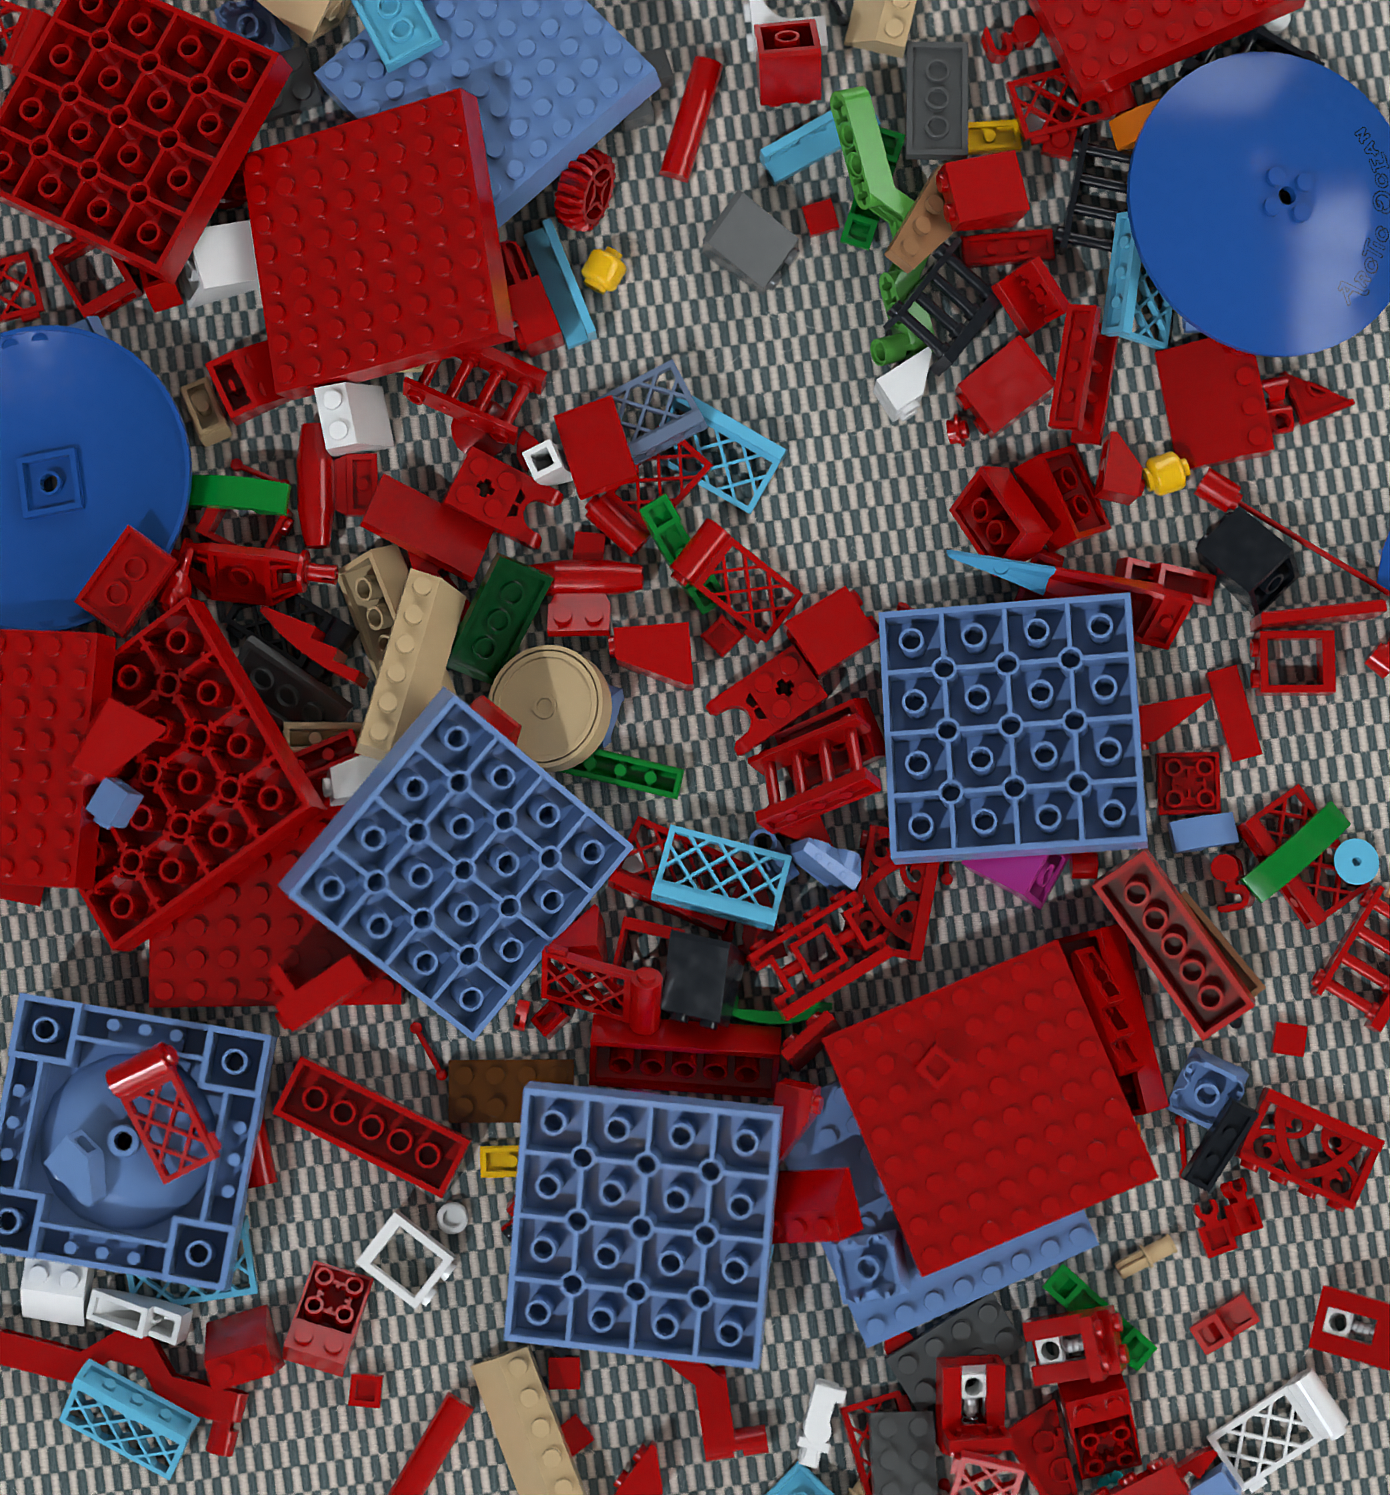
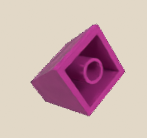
M1053 854L962 860L961 864L971 872L1041 910L1070 855Z

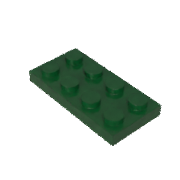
M497 552L456 632L446 667L492 685L500 670L515 656L554 578L548 573Z

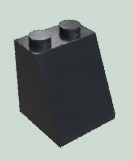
M1240 506L1233 512L1225 514L1219 526L1211 533L1205 534L1195 548L1199 562L1212 575H1216V579L1254 617L1264 612L1300 577L1293 549Z
M671 930L661 1009L670 1014L669 1019L688 1024V1020L693 1019L700 1021L699 1026L703 1028L717 1030L718 1025L728 1028L747 954L730 942Z

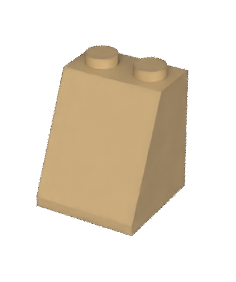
M256 0L308 44L342 24L352 5L351 0Z

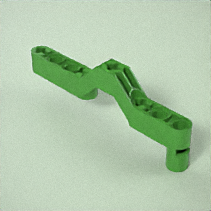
M864 86L834 91L830 97V106L856 202L863 210L870 209L888 222L892 238H894L915 201L898 190L894 185L869 91ZM929 256L908 274L893 262L888 272L881 274L879 287L886 313L897 300L903 302L920 280L919 277ZM914 301L907 311L935 335L930 315ZM898 321L890 328L892 335L877 338L871 342L870 353L876 365L884 366L903 361L905 358L909 359L928 346Z

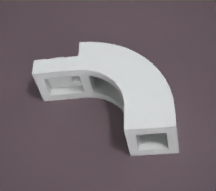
M548 439L522 452L529 470L538 484L549 486L573 481L562 444H554Z

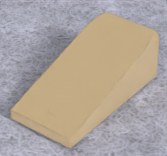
M208 376L179 388L204 447L211 446L233 435Z

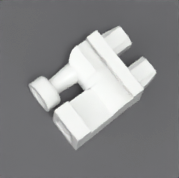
M815 1378L807 1411L802 1419L803 1429L798 1428L795 1437L797 1446H800L797 1458L799 1459L798 1463L801 1465L818 1468L821 1452L829 1453L831 1446L829 1438L832 1432L830 1419L835 1402L844 1404L847 1393L846 1388L839 1387L840 1384Z

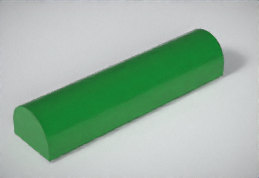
M596 749L582 763L559 772L678 800L685 769Z

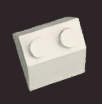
M929 347L876 380L873 393L892 422L899 418L904 422L918 412L917 408L920 407L932 350Z
M25 1258L20 1288L22 1317L85 1327L95 1268L36 1258Z

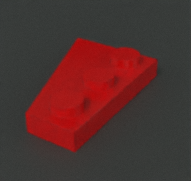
M1051 1398L1006 1428L1013 1438L1011 1451L1019 1463L1025 1464V1474L1038 1495H1078L1071 1462L1068 1458L1064 1442L1063 1429L1060 1426L1057 1414L1056 1401L1054 1398Z

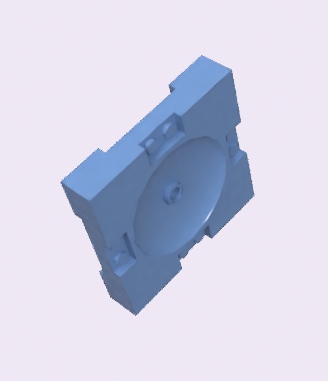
M19 993L7 1054L10 1057L0 1102V1253L160 1279L161 1281L220 1291L231 1289L248 1199L247 1191L258 1132L262 1124L277 1037ZM160 1042L173 1046L177 1051L179 1057L177 1071L208 1132L214 1131L222 1146V1149L218 1150L220 1157L165 1185L121 1099L111 1092L105 1077L108 1069ZM169 1081L163 1084L160 1097L175 1102L177 1091L173 1083ZM155 1089L149 1091L148 1093L154 1095ZM140 1096L132 1100L138 1112L148 1116L152 1101ZM158 1103L154 1118L169 1123L173 1108ZM178 1111L174 1126L189 1131L192 1121L188 1114ZM152 1124L149 1134L153 1141L163 1144L167 1129ZM80 1129L103 1150L107 1196L103 1201L89 1208L77 1201L73 1196V1192L63 1182L55 1179L51 1174V1170L44 1164L65 1136ZM124 1132L129 1133L132 1137V1145L127 1150L121 1149L118 1144L119 1136ZM172 1132L168 1147L183 1152L187 1137ZM193 1139L189 1154L201 1159L209 1155L203 1143ZM166 1153L164 1164L169 1173L172 1174L178 1171L181 1158ZM187 1161L186 1166L192 1164L193 1162Z

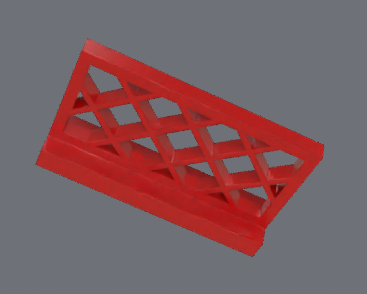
M1297 784L1256 814L1236 826V829L1260 863L1281 846L1282 839L1288 840L1292 836L1283 834L1285 817L1300 820V829L1310 818L1307 816V812L1310 816H1313L1318 810L1302 787ZM1294 794L1302 803L1301 815L1286 812L1287 799ZM1280 805V811L1273 810ZM1266 814L1279 816L1277 832L1266 830L1259 819ZM1337 838L1328 848L1336 851L1341 842ZM1323 852L1316 858V862L1312 861L1308 865L1315 867L1313 883L1303 882L1298 874L1279 890L1307 930L1323 923L1330 915L1371 887L1368 882L1358 886L1353 891L1340 889L1342 878L1337 872L1334 888L1319 885L1321 869L1336 871L1333 865L1322 863ZM1318 890L1333 893L1332 906L1325 911L1317 902ZM1339 894L1346 895L1339 900Z
M638 816L627 839L631 844L634 842L637 849L630 851L611 874L607 886L722 936L728 920L651 900L654 886L651 872L658 870L660 864L648 867L643 852L659 846L663 854V844L666 843L667 838L661 840L659 834L667 837L669 829ZM643 826L652 830L657 842L641 847L636 836L640 827ZM674 835L673 841L680 842L685 852L689 850L688 846L693 848L688 837ZM709 846L700 849L702 853L710 856L712 862L724 855L722 852ZM697 852L682 859H688L693 872L697 871L692 857L698 855ZM639 853L644 870L631 873L622 869L626 858ZM731 857L736 867L741 870L750 866V864ZM727 859L723 861L725 863L712 867V870L716 871L720 882L724 881L720 869L730 866ZM672 865L669 866L668 870L672 880L676 883L679 880L676 878ZM708 871L693 878L696 879L701 890L705 889L700 877L709 874ZM749 872L742 875L745 881L747 879ZM647 874L649 880L641 876ZM736 881L723 886L729 897L737 899L743 886L740 881ZM736 887L731 897L728 889ZM718 889V890L714 891L713 893L718 894V893H720V891H719V889Z

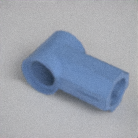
M764 828L756 829L751 834L749 845L755 846V837L760 833H766L772 839V845L768 850L786 854L775 834H771ZM756 855V857L758 858V860H761V859L764 858V857H761V856H757V855ZM771 859L762 864V866L772 879L781 874L784 862ZM792 860L785 884L800 874ZM779 880L774 883L777 888Z

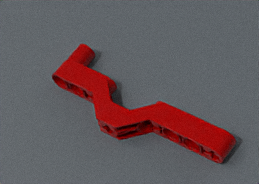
M0 1327V1365L68 1383H73L76 1375L88 1358L101 1365L111 1360L141 1368L156 1395L197 1417L212 1420L205 1451L223 1457L233 1456L239 1430L233 1428L234 1423L242 1422L249 1393L232 1387L213 1393L209 1381L176 1373L158 1339L150 1336L140 1339L117 1330L84 1349Z
M659 1358L695 1385L706 1462L734 1458V1451L743 1450L744 1456L769 1453L765 1424L741 1428L733 1427L725 1365L712 1367L707 1363Z

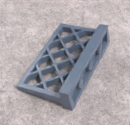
M673 359L593 400L596 401L612 395L614 401L621 404L619 410L620 420H622L626 405L642 410L637 425L621 421L623 427L635 430L632 441L628 443L635 465L708 428ZM669 370L672 371L675 377L672 391L656 386L659 376ZM638 386L649 389L644 405L629 401L631 391ZM678 386H680L683 394L677 392ZM654 391L670 396L665 411L649 407ZM675 397L688 401L692 409L682 415L670 413ZM647 411L663 416L660 426L654 430L642 427ZM668 418L673 419V420H671V421H669V422L666 423V421H667ZM640 432L646 433L639 437Z

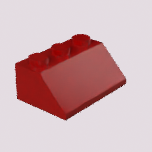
M1075 445L1038 454L1013 468L1017 482L1053 532L1045 544L1050 553L1069 548L1112 529L1100 500L1094 498L1095 489Z
M981 466L949 509L980 555L1026 562L1039 553L1053 534L1008 467Z
M849 1167L778 1171L772 1244L843 1241L864 1229Z

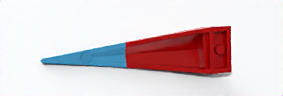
M947 550V555L951 559L1006 579L1050 599L1130 592L1134 640L1141 644L1168 650L1194 603L1191 594L1163 588V585L1160 583Z

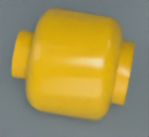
M609 246L605 250H592L581 269V274L584 278L583 283L602 295L605 292L615 291L627 270L626 265L621 261L623 255Z
M1172 451L1149 458L1142 471V477L1145 480L1147 490L1149 492L1153 491L1158 496L1182 490L1186 486V477L1190 476L1187 460L1185 458L1180 459Z

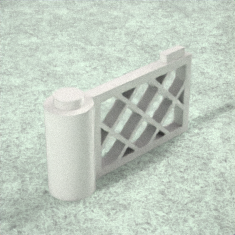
M1310 1367L1293 1376L1284 1386L1206 1437L1241 1486L1242 1491L1244 1492L1249 1488L1251 1493L1268 1483L1265 1477L1321 1440L1330 1438L1333 1441L1340 1438L1347 1432L1345 1426L1349 1421L1313 1368ZM1284 1395L1291 1404L1289 1418L1271 1414L1273 1402ZM1268 1406L1267 1413L1260 1412ZM1295 1411L1297 1412L1301 1420L1294 1419ZM1252 1416L1266 1418L1263 1435L1245 1432L1247 1419ZM1270 1419L1288 1423L1285 1440L1267 1436ZM1241 1424L1240 1430L1234 1429L1235 1427ZM1292 1424L1306 1426L1312 1437L1302 1443L1289 1441ZM1226 1433L1239 1435L1236 1452L1222 1450L1216 1440ZM1244 1437L1261 1440L1258 1457L1241 1454ZM1266 1441L1284 1445L1280 1458L1275 1461L1263 1458ZM1288 1446L1295 1447V1448H1293L1292 1450H1290L1289 1452H1287V1451H1288ZM1227 1456L1235 1457L1234 1466ZM1239 1459L1257 1462L1255 1474L1245 1481L1237 1472ZM1262 1463L1268 1464V1466L1261 1469Z

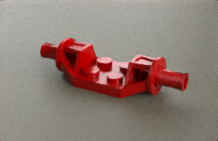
M185 538L181 548L173 549L170 553L171 556L180 561L186 549L193 547L194 553L188 576L195 587L208 598L216 601L274 606L297 593H305L310 581L336 585L339 576L338 565L312 563L309 550L295 553L279 549L218 543H193L192 538ZM194 562L206 565L207 576L193 568ZM284 573H297V580L282 584Z

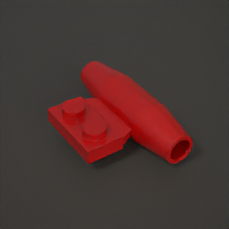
M304 423L301 425L296 459L297 508L305 548H329L335 511L347 517H363L378 484L377 453L346 454L333 461V457L325 447L321 423Z
M607 559L553 560L529 565L550 574L554 578L546 593V596L553 597L551 602L548 603V637L610 636L611 604L607 596L639 591L644 588L643 565Z

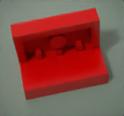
M1039 256L1031 257L991 286V289L1024 339L1034 334L1045 324L1065 314L1067 304H1070Z

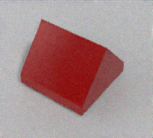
M550 1000L530 1021L544 1037L550 1040L572 1018L557 1002Z

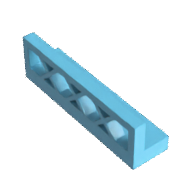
M828 111L760 150L759 160L774 186L841 149L832 111ZM876 115L878 126H881V122Z
M550 217L542 221V228L523 236L567 347L572 349L597 339V334Z

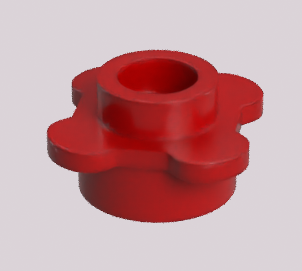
M954 414V419L946 421L948 439L950 444L958 443L964 447L966 446L965 439L970 437L968 423L966 420H962L958 414Z

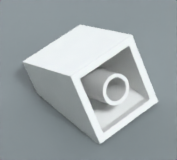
M250 220L205 227L179 274L189 309L260 289Z
M342 382L314 388L325 447L334 459H338L346 454H364L395 447L382 386Z

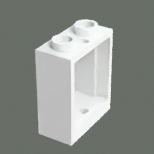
M396 1210L355 1263L416 1309L420 1304H423L425 1307L437 1293L433 1288L440 1278L446 1281L457 1267L452 1263L457 1256L399 1210ZM400 1227L443 1260L416 1296L373 1263Z

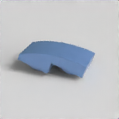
M1233 812L1199 816L1167 824L1173 854L1197 852L1205 848L1230 846L1239 843Z

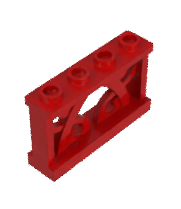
M870 824L868 831L862 830L859 848L864 849V854L861 861V879L856 892L860 901L863 900L864 895L871 911L860 914V909L853 913L852 917L859 928L863 921H870L873 927L869 932L876 931L880 924L885 927L882 934L884 941L887 940L891 932L901 940L910 943L909 951L891 948L895 954L893 957L921 962L940 862L895 865L891 860L890 849L885 847L887 854L883 858L878 857L875 853V845L883 838L890 839L889 828ZM871 861L880 868L867 879L869 863ZM911 865L910 874L913 870L920 872L921 877L917 882H912L908 879L906 866ZM899 869L904 885L912 892L919 894L918 901H909L899 905L890 917L879 903L873 888L884 877ZM903 910H909L912 913L913 919L911 922L906 923L903 917L900 920V924L895 922ZM846 922L844 923V928H843V930H845V929L848 928V925H847ZM856 938L846 944V948L863 951ZM874 945L866 951L873 953L877 951V948Z
M1264 1087L1255 1109L1259 1116L1234 1155L1242 1159L1239 1165L1256 1173L1259 1168L1270 1172L1268 1179L1286 1186L1288 1181L1299 1186L1297 1192L1314 1200L1318 1194L1328 1199L1327 1206L1344 1213L1345 1208L1355 1210L1357 1201L1385 1141L1280 1092ZM1269 1105H1274L1273 1129L1260 1128ZM1293 1119L1301 1121L1302 1129L1300 1131L1286 1132V1127L1293 1128L1291 1125ZM1316 1125L1322 1127L1320 1132L1321 1147L1331 1159L1314 1167L1300 1169L1292 1156L1287 1138H1302L1308 1135ZM1262 1135H1274L1275 1142H1266L1261 1146L1270 1148L1271 1154L1268 1158L1257 1156L1253 1149L1254 1141ZM1332 1137H1338L1341 1141L1338 1147H1334L1340 1151L1338 1155L1329 1147L1328 1142ZM1362 1147H1365L1367 1151L1356 1173L1348 1162ZM1281 1158L1285 1168L1289 1173L1280 1170L1272 1165L1277 1163ZM1342 1167L1348 1172L1351 1185L1347 1191L1337 1193L1331 1189L1330 1182L1333 1179H1338L1341 1184L1343 1183L1342 1175L1336 1171ZM1321 1177V1188L1304 1180Z

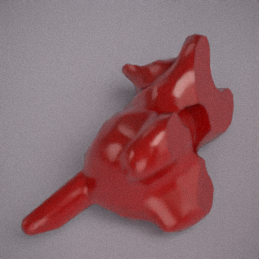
M193 547L187 548L182 554L178 567L155 597L159 601L157 608L162 614L185 597L191 598L192 584L188 574L194 553Z

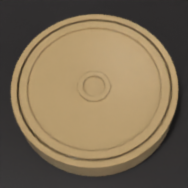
M541 645L517 654L500 670L488 696L490 701L522 726L516 747L546 772L567 770L586 760L603 741L611 720L612 699L604 675L589 659L563 646Z

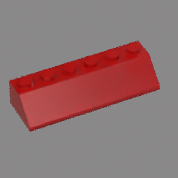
M1119 924L1057 938L1076 984L1077 980L1071 953L1075 950L1094 946L1127 997L1119 1006L1136 1031L1128 1039L1145 1065L1137 1072L1121 1077L1117 1076L1115 1070L1114 1073L1132 1115L1149 1114L1169 1107L1124 930Z
M593 1014L590 1040L589 1085L774 1098L779 1073L781 1027L729 1024L728 1028L718 1025L717 1030H711L699 1026L697 1021H688V1024L674 1020L661 1019L660 1028L656 1033L639 1035L630 1029L629 1023Z

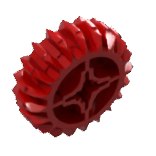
M592 148L586 153L580 154L576 161L569 162L568 168L561 172L560 181L557 182L558 189L555 192V216L558 217L559 223L577 232L591 231L594 226L599 224L600 218L604 217L606 208H609V201L613 197L612 191L615 187L614 179L616 173L614 172L615 164L612 162V157L607 156L601 150Z

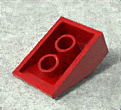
M867 697L852 698L774 735L777 744L780 745L838 721L845 715L856 713L871 726L870 732L858 736L863 767L886 757L885 741ZM846 742L832 747L831 754L836 778L851 770ZM819 753L803 759L808 788L823 783ZM791 764L786 767L794 784V777Z

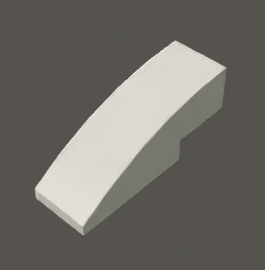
M95 1287L91 1292L86 1319L140 1339L150 1336L176 1346L187 1339L193 1309L153 1297Z

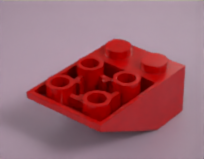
M268 340L233 350L205 363L231 421L236 426L292 400L275 394Z
M314 1260L283 1345L282 1359L343 1378L374 1278Z
M1121 1373L1109 1375L1104 1381L1092 1383L1090 1378L1057 1383L1081 1480L1112 1473L1114 1470L1120 1471L1142 1465L1128 1389Z

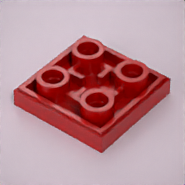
M1219 752L1155 754L1157 816L1212 815L1221 813Z
M825 1010L822 1014L820 1011L814 1013L807 1020V1027L799 1035L793 1033L783 1042L782 1046L784 1048L781 1050V1054L797 1072L824 1048L821 1037L842 1029L828 1010Z

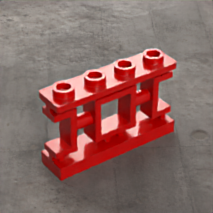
M846 889L829 898L832 904L821 910L819 905L803 914L805 921L796 926L791 921L776 930L777 938L770 942L763 938L748 947L751 953L745 957L752 965L755 973L769 965L785 991L772 999L784 1022L792 1019L895 956L889 944L885 943L882 934L867 941L853 919L852 914L865 907L862 901L859 900L856 891L849 894ZM849 902L851 907L841 913L848 925L847 929L834 936L827 923L822 924L816 929L814 928V922ZM823 932L838 960L813 974L797 947ZM794 934L796 935L798 940L787 946L795 958L794 961L783 968L779 967L773 955L761 962L758 956ZM855 938L863 951L875 945L877 951L841 972L839 967L849 961L841 946ZM800 971L804 973L810 984L822 978L824 983L787 1005L785 999L795 994L787 979Z

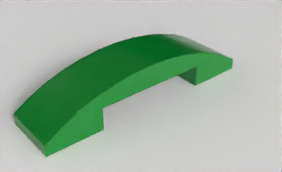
M879 126L893 178L906 135ZM855 196L840 242L869 251L880 217L870 209L863 210L860 208Z
M192 475L188 510L201 511L202 508L252 510L257 514L286 516L291 485L249 477Z
M666 493L638 510L659 551L670 567L690 538L680 522L681 518ZM711 574L703 585L712 593L723 592L714 574ZM687 584L686 587L681 585L702 616L717 607L714 602L692 585ZM725 595L718 596L725 602Z
M1331 800L1328 801L1307 820L1306 824L1270 856L1257 864L1241 881L1260 903L1265 902L1325 851L1351 823Z
M737 996L732 1017L767 1025L793 1024L807 1021L818 1011L822 1014L825 1010H832L833 1003L818 1002L784 1022L777 1011L738 1009Z
M1063 1263L1059 1265L1041 1286L1069 1312L1109 1305ZM1122 1317L1123 1331L1120 1332L1122 1344H1126L1128 1347L1130 1362L1127 1364L1138 1372L1158 1348Z

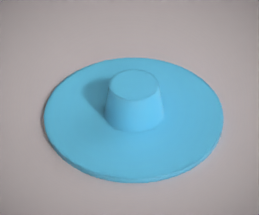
M1357 838L1349 839L1341 843L1336 849L1334 867L1337 874L1345 882L1353 885H1362L1370 882L1376 876L1379 869V857L1374 847L1367 841Z

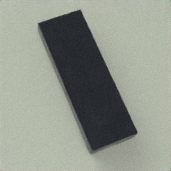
M1230 1097L1184 1168L1181 1177L1209 1193L1259 1116V1113Z

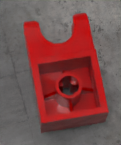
M510 240L500 242L512 321L517 324L514 327V333L521 352L527 350L529 357L533 358L563 346L564 341L561 329L539 275L532 277L523 252L516 242Z
M471 446L467 449L441 503L529 549L539 550L542 544L541 535L527 526L524 521V510L531 502H540L550 507L562 504L565 497L560 491L550 486L538 484L533 477ZM486 482L491 492L490 495L487 493L482 497L479 495L480 489L477 487V483L483 484Z
M792 645L708 702L705 709L710 715L718 716L730 709H739L748 715L750 719L749 730L736 741L734 746L737 756H744L826 701L828 694L795 646ZM779 683L790 684L792 686L790 689L792 694L788 697L785 693L779 695L776 691L779 689Z

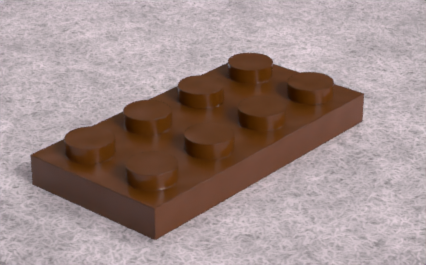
M575 1059L449 1060V1123H521L524 1087L530 1081L575 1085Z

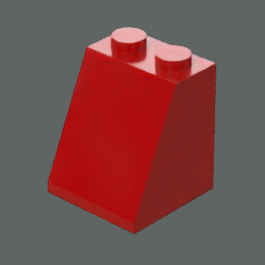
M815 19L755 24L754 39L760 106L778 107L785 103L798 102L800 104H808L821 100V45Z
M1016 150L947 162L937 172L936 186L939 193H943L945 201L943 213L946 222H950L952 232L1011 228L1030 210Z
M1018 335L957 384L955 399L964 411L969 409L976 418L973 422L982 435L988 434L993 439L1048 399L1054 391L1055 380L1022 336Z
M846 585L784 622L783 632L791 644L795 646L817 680H820L879 641L880 638L878 623L872 615L866 617L860 608L864 605L862 599L854 589L849 591Z
M689 622L613 628L614 636H608L610 658H616L617 666L686 691H694Z
M108 697L100 702L65 770L71 772L70 779L84 786L91 785V783H99L163 735L167 727Z
M268 1304L206 1323L204 1364L213 1393L273 1375L285 1365Z

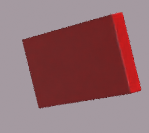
M386 474L381 476L360 523L361 527L469 583L475 578L494 531Z
M1378 599L1261 612L1249 621L1251 632L1374 619L1386 612L1387 606L1386 600Z

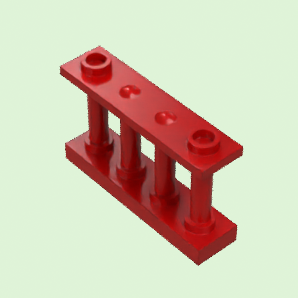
M1067 304L1048 426L1052 429L1072 430L1070 440L1072 444L1100 446L1102 444L1119 336L1108 337L1101 334L1102 323H1099L1101 308L1098 305Z
M487 347L455 356L461 359L462 363L445 394L428 387L442 360L426 364L417 381L405 377L403 381V395L410 402L417 405L424 404L490 434L497 442L510 443L515 446L519 428L514 426L513 423L528 394L534 392L541 395L546 386L547 372L498 349ZM479 367L488 371L490 375L472 407L457 400V397L471 370ZM507 380L516 384L518 388L502 419L485 413V410L500 381Z
M856 713L845 715L838 721L771 749H764L759 754L747 758L748 764L763 776L765 775L769 805L755 812L757 823L771 834H775L881 791L880 779L863 767L858 736L870 732L871 726ZM846 742L851 771L835 779L831 748ZM819 753L823 783L808 790L803 759ZM792 764L796 794L781 801L777 770Z
M1380 885L1373 886L1372 889L1367 888L1358 901V904L1361 905L1359 911L1325 968H1319L1310 982L1313 985L1310 991L1312 995L1321 996L1324 990H1327L1365 1013L1364 1017L1367 1020L1363 1026L1373 1032H1382L1390 1018V974L1386 976L1350 954L1348 950L1358 936L1390 956V941L1364 926L1372 910L1390 919V905L1379 899L1385 890ZM1343 963L1379 985L1383 993L1378 1002L1373 1001L1371 1003L1333 980L1332 977L1339 965Z

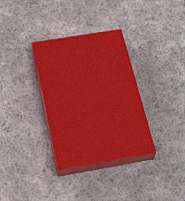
M612 395L553 416L580 500L639 480Z
M128 525L74 602L120 637L126 639L180 561L133 526Z

